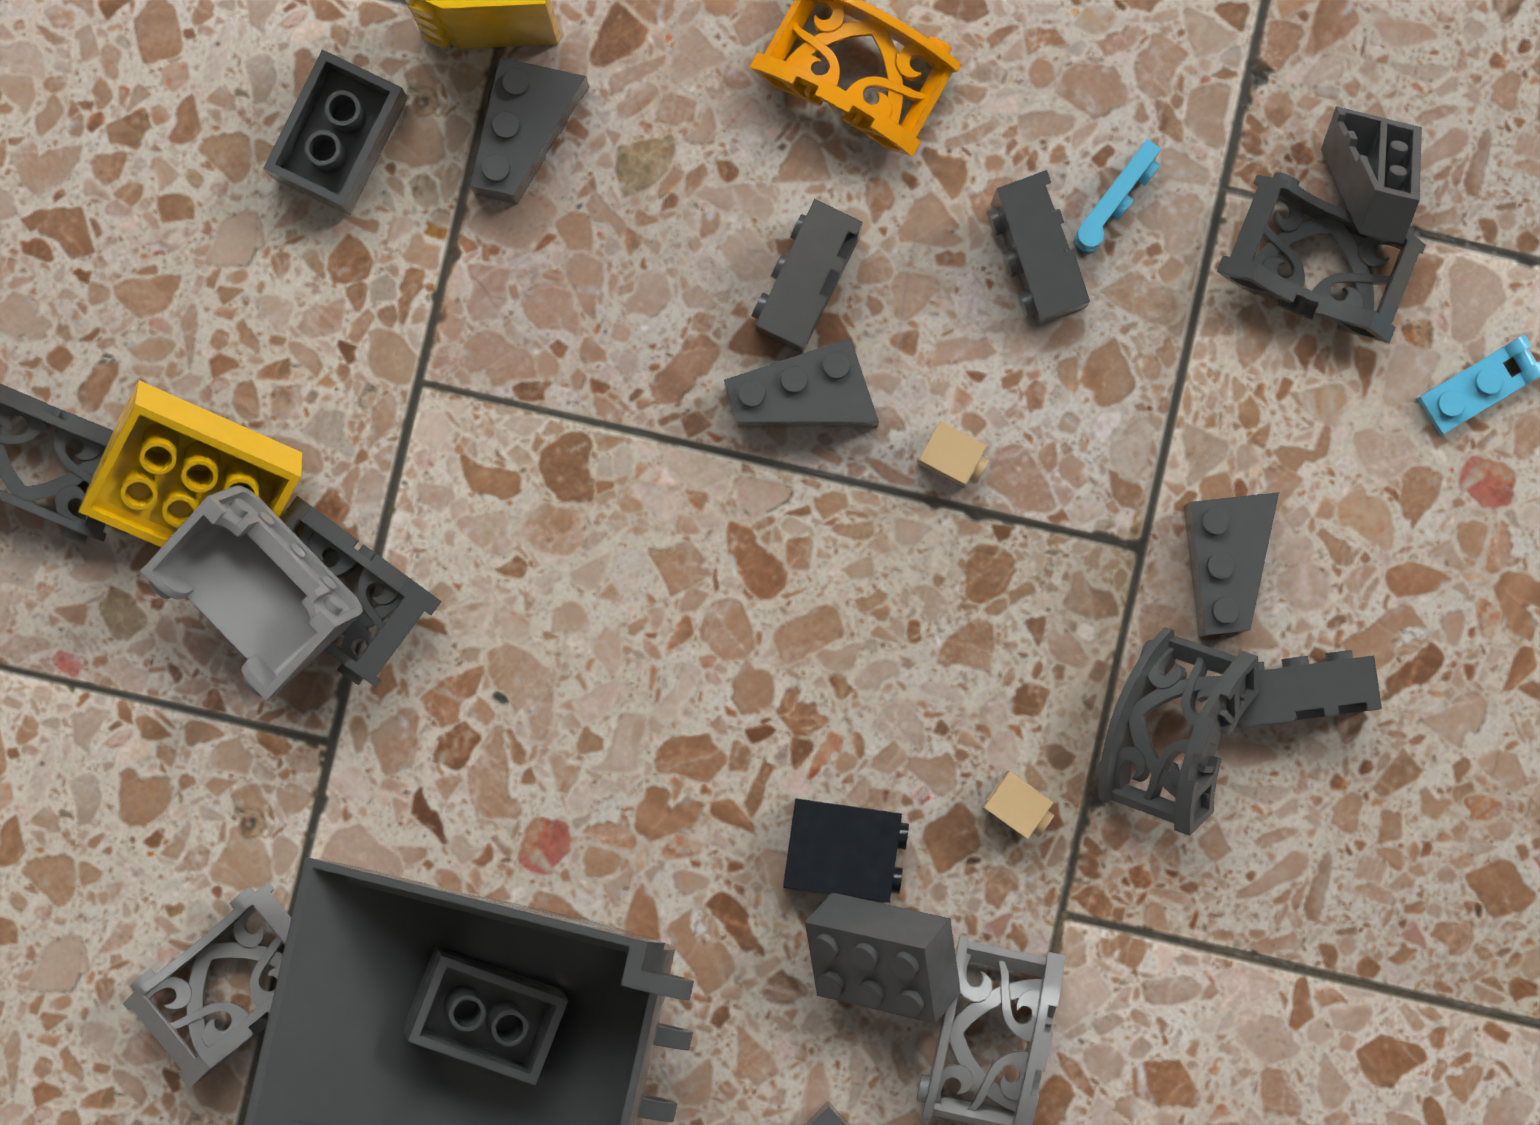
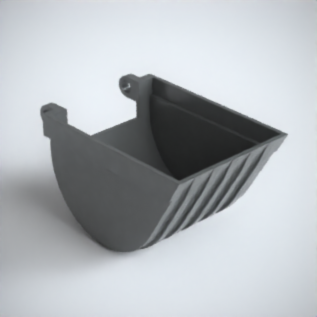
M305 857L244 1125H636L638 1118L674 1122L678 1103L665 1098L643 1094L654 1045L679 1050H690L693 1031L659 1023L664 998L690 1000L694 981L670 974L676 948L651 937L565 914L466 894L349 864ZM435 945L557 987L565 994L569 1001L536 1085L407 1041L403 1032V1026Z

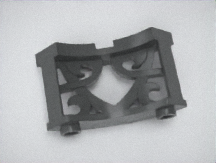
M1278 172L1273 177L1257 175L1254 184L1258 188L1231 256L1222 257L1217 272L1254 295L1264 293L1271 295L1270 297L1275 300L1279 299L1277 306L1312 320L1316 313L1323 316V319L1326 321L1332 319L1338 324L1337 329L1390 344L1396 328L1392 325L1418 255L1419 253L1423 254L1426 246L1413 234L1414 228L1409 227L1403 244L1374 240L1370 236L1359 234L1350 212L1299 187L1300 182L1296 178ZM1277 199L1285 203L1289 209L1288 218H1282L1278 211L1273 215L1276 228L1282 232L1279 235H1276L1267 226ZM1303 213L1315 218L1302 223ZM1329 233L1345 257L1351 273L1333 274L1320 281L1310 291L1304 288L1305 273L1302 262L1289 245L1307 237ZM1351 233L1366 239L1358 245ZM1263 237L1268 243L1256 255ZM1377 245H1388L1400 249L1390 276L1370 274L1369 268L1379 267L1390 259L1378 258L1375 255L1374 249ZM1279 253L1291 266L1292 273L1289 278H1283L1278 274V266L1285 263L1282 258L1276 256ZM1353 283L1354 288H1342L1345 292V298L1339 301L1331 295L1330 289L1333 284ZM1373 285H1386L1377 311H1374Z
M0 383V477L11 492L10 494L0 490V500L62 525L60 534L83 544L86 543L88 536L104 542L107 535L103 532L106 524L89 516H86V519H81L73 515L68 509V503L73 498L83 500L85 494L77 485L83 481L90 484L93 478L92 474L95 473L114 430L70 412L68 413ZM22 416L28 423L25 433L21 435H3L2 426L6 429L14 430L11 426L13 417ZM47 423L56 426L54 448L59 460L70 472L46 483L25 486L9 460L5 444L16 445L29 442L43 431ZM76 439L83 443V451L80 454H75L79 459L85 460L79 466L65 452V446L70 440ZM56 495L55 505L58 513L30 501Z
M296 496L287 508L289 513L283 520L287 527L295 534L304 522L299 539L322 562L327 563L325 556L329 551L337 552L339 556L338 563L334 567H327L337 578L350 574L360 564L365 567L359 578L357 590L359 602L366 613L361 614L341 634L345 635L342 641V649L332 642L325 650L341 662L337 670L352 682L359 685L365 679L377 687L381 682L377 675L424 611L432 615L442 601L364 544L357 551L354 547L359 540L303 499ZM375 585H382L383 593L379 597H373L380 605L374 608L370 601L369 592ZM376 625L379 631L373 638L369 628ZM365 640L367 647L358 657L355 652L356 645L360 641Z
M1166 627L1153 640H1148L1144 644L1140 658L1122 689L1108 727L1101 761L1095 772V779L1099 783V800L1105 803H1109L1112 800L1174 823L1175 831L1190 836L1214 813L1216 782L1222 761L1221 758L1215 756L1221 737L1223 733L1232 735L1242 714L1259 694L1258 656L1244 651L1238 656H1234L1174 636V630ZM1175 659L1195 665L1188 679H1186V669L1177 663L1175 670L1167 675L1174 667ZM1209 670L1222 676H1206V673ZM1182 697L1183 714L1186 720L1194 727L1190 739H1181L1171 743L1158 756L1150 740L1145 717L1161 705ZM1196 700L1201 703L1207 700L1201 713H1197L1195 708ZM1184 753L1185 756L1180 770L1178 764L1173 762V760L1179 754ZM1131 763L1135 765L1136 770L1132 777L1133 780L1143 782L1150 773L1152 774L1147 791L1128 785L1131 780ZM1163 787L1176 798L1175 802L1160 797Z

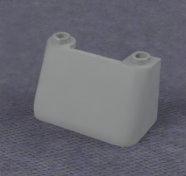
M234 486L208 495L141 569V572L150 580L149 585L157 595L164 599L173 598L176 600L187 597L247 658V661L242 666L243 682L251 692L262 696L266 701L275 697L363 612L362 606L354 594L258 496L242 486Z

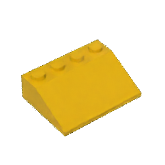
M406 0L413 19L418 25V29L425 33L423 39L442 49H447L449 44L459 49L558 45L561 39L551 0Z
M139 380L118 419L78 512L159 547H162L208 495L234 486H242L252 491L279 517L301 478L302 452Z

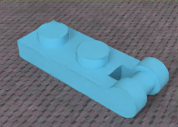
M1148 138L1080 226L1074 237V244L1078 251L1089 254L1098 249L1104 238L1103 226L1111 216L1117 221L1120 220L1134 201V199L1128 196L1129 192L1137 182L1146 186L1161 166L1155 161L1161 148Z
M1525 334L1417 398L1439 436L1540 377V361L1537 362L1528 347L1532 345ZM1511 357L1514 358L1522 371L1514 377L1510 376L1503 362Z

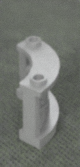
M267 883L256 892L251 886L246 888L229 903L233 910L201 939L157 974L152 969H149L130 985L134 992L123 1005L128 1011L132 1009L180 1067L182 1071L178 1075L189 1089L230 1058L252 1036L253 1038L256 1037L267 1026L275 989L273 991L264 990L260 981L268 964L275 968L271 969L267 976L272 975L276 979L278 978L283 956L278 950L282 943L284 945L286 943L291 917L271 894L274 888L270 883ZM255 911L259 913L276 934L269 947L260 946L265 939L264 925L261 924L259 931L255 934H251L246 928L248 918ZM234 928V935L238 942L215 944ZM221 958H247L258 961L250 979L251 996L257 1006V1009L251 1014L243 1007L228 1002L213 1003L204 1007L206 979L213 960ZM195 961L189 982L183 978L174 977ZM165 988H172L176 992L175 1001L164 1005L165 1007L181 1009L187 1006V1016L172 1023L167 1021L150 1000L156 993ZM216 1012H227L231 1017V1024L228 1029L221 1031L216 1027L218 1018L206 1024L205 1017ZM188 1025L198 1056L194 1054L180 1037L176 1029Z
M960 935L955 951L960 991L965 998L973 1002L954 1018L957 997L943 1014L930 1075L922 1074L916 1100L924 1102L922 1119L931 1120L932 1116L974 1125H1032L1039 1100L1038 1093L1042 1071L1045 1072L1049 1056L1053 1033H1050L1053 1016L1059 1003L1066 955L1048 952L1046 958L968 941V936ZM973 962L1000 968V986L992 990L991 980L983 971H981L983 976L981 984L978 986L969 985L966 979L968 963ZM1008 970L1038 976L1041 979H1026L1009 983ZM1018 998L1016 1001L1017 1010L1022 1006H1028L1031 1009L1032 1015L1029 1021L1018 1023L1014 1020L1010 1000ZM1001 1004L1006 1024L1015 1035L1029 1041L1027 1051H1013L999 1057L986 1074L973 1057L963 1032L981 1015ZM950 1041L960 1064H950L944 1067ZM1008 1064L1015 1065L1019 1069L1017 1080L1007 1081L1003 1074L1000 1085L994 1081L1004 1066ZM949 1078H956L961 1083L956 1094L967 1092L973 1082L979 1090L974 1100L969 1101L941 1095L943 1084ZM987 1095L1006 1108L987 1105L982 1102Z

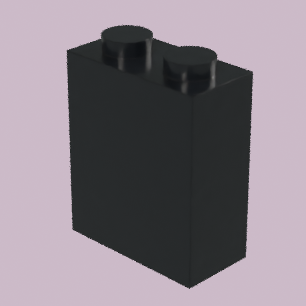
M795 798L783 888L823 894L837 893L865 900L890 903L891 893H900L903 868L895 867L897 849L906 850L909 823L901 822L902 813Z

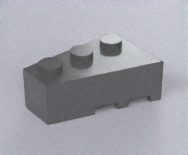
M499 58L470 187L475 195L513 204L519 203L546 159V155L554 141L568 123L567 120L576 105L587 92L589 84L586 76L507 58Z
M1336 106L1321 151L1359 234L1370 236L1374 240L1403 244L1420 201L1422 127Z
M1047 170L996 188L991 201L992 209L987 211L995 236L1002 234L1008 250L1002 252L1006 268L1011 277L1018 275L1023 288V292L1018 293L1022 310L1026 318L1034 317L1037 326L1082 310L1090 303L1074 250L1069 248L1061 224L1064 223L1060 209L1055 210L1046 187L1047 184L1051 183Z
M814 198L807 215H800L791 233L790 238L795 241L788 256L782 253L773 269L771 277L776 279V282L770 294L762 293L751 316L758 319L755 324V331L803 354L861 237L862 221Z
M851 338L724 379L725 389L738 427H878L879 424Z
M1279 492L1192 501L1184 505L1199 637L1242 633L1251 630Z
M1352 650L1325 653L1326 662L1309 664L1308 656L1281 659L1282 668L1265 670L1264 661L1258 662L1259 694L1246 708L1235 728L1381 710L1382 705L1374 655L1353 658Z

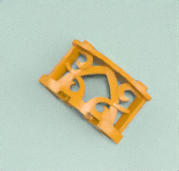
M794 0L765 53L757 52L749 68L775 89L797 96L818 107L822 105L823 101L828 103L829 107L833 109L836 107L844 112L842 120L866 134L883 148L913 157L921 142L917 139L920 130L952 73L958 72L962 64L950 55L952 48L946 42L934 36L925 37L895 17L863 0ZM820 4L823 7L829 8L832 16L829 19L821 20L815 14L814 27L819 34L813 36L803 30L816 5ZM844 15L853 17L857 21L843 23ZM872 36L882 55L887 79L878 76L865 77L853 83L847 91L838 87L839 63L835 54L828 46L850 38ZM797 39L804 43L788 57ZM892 39L905 46L898 54ZM816 53L820 54L829 65L830 69L824 75H815L811 71L813 65L820 64L821 62L819 58L813 56ZM913 58L923 59L933 67L920 92L903 85L902 78L914 81L921 77L922 72H916L910 67V61ZM869 88H879L888 91V97L881 92H877L876 95L879 101L877 104L871 105L864 100L863 93ZM903 98L914 101L900 126L898 123Z

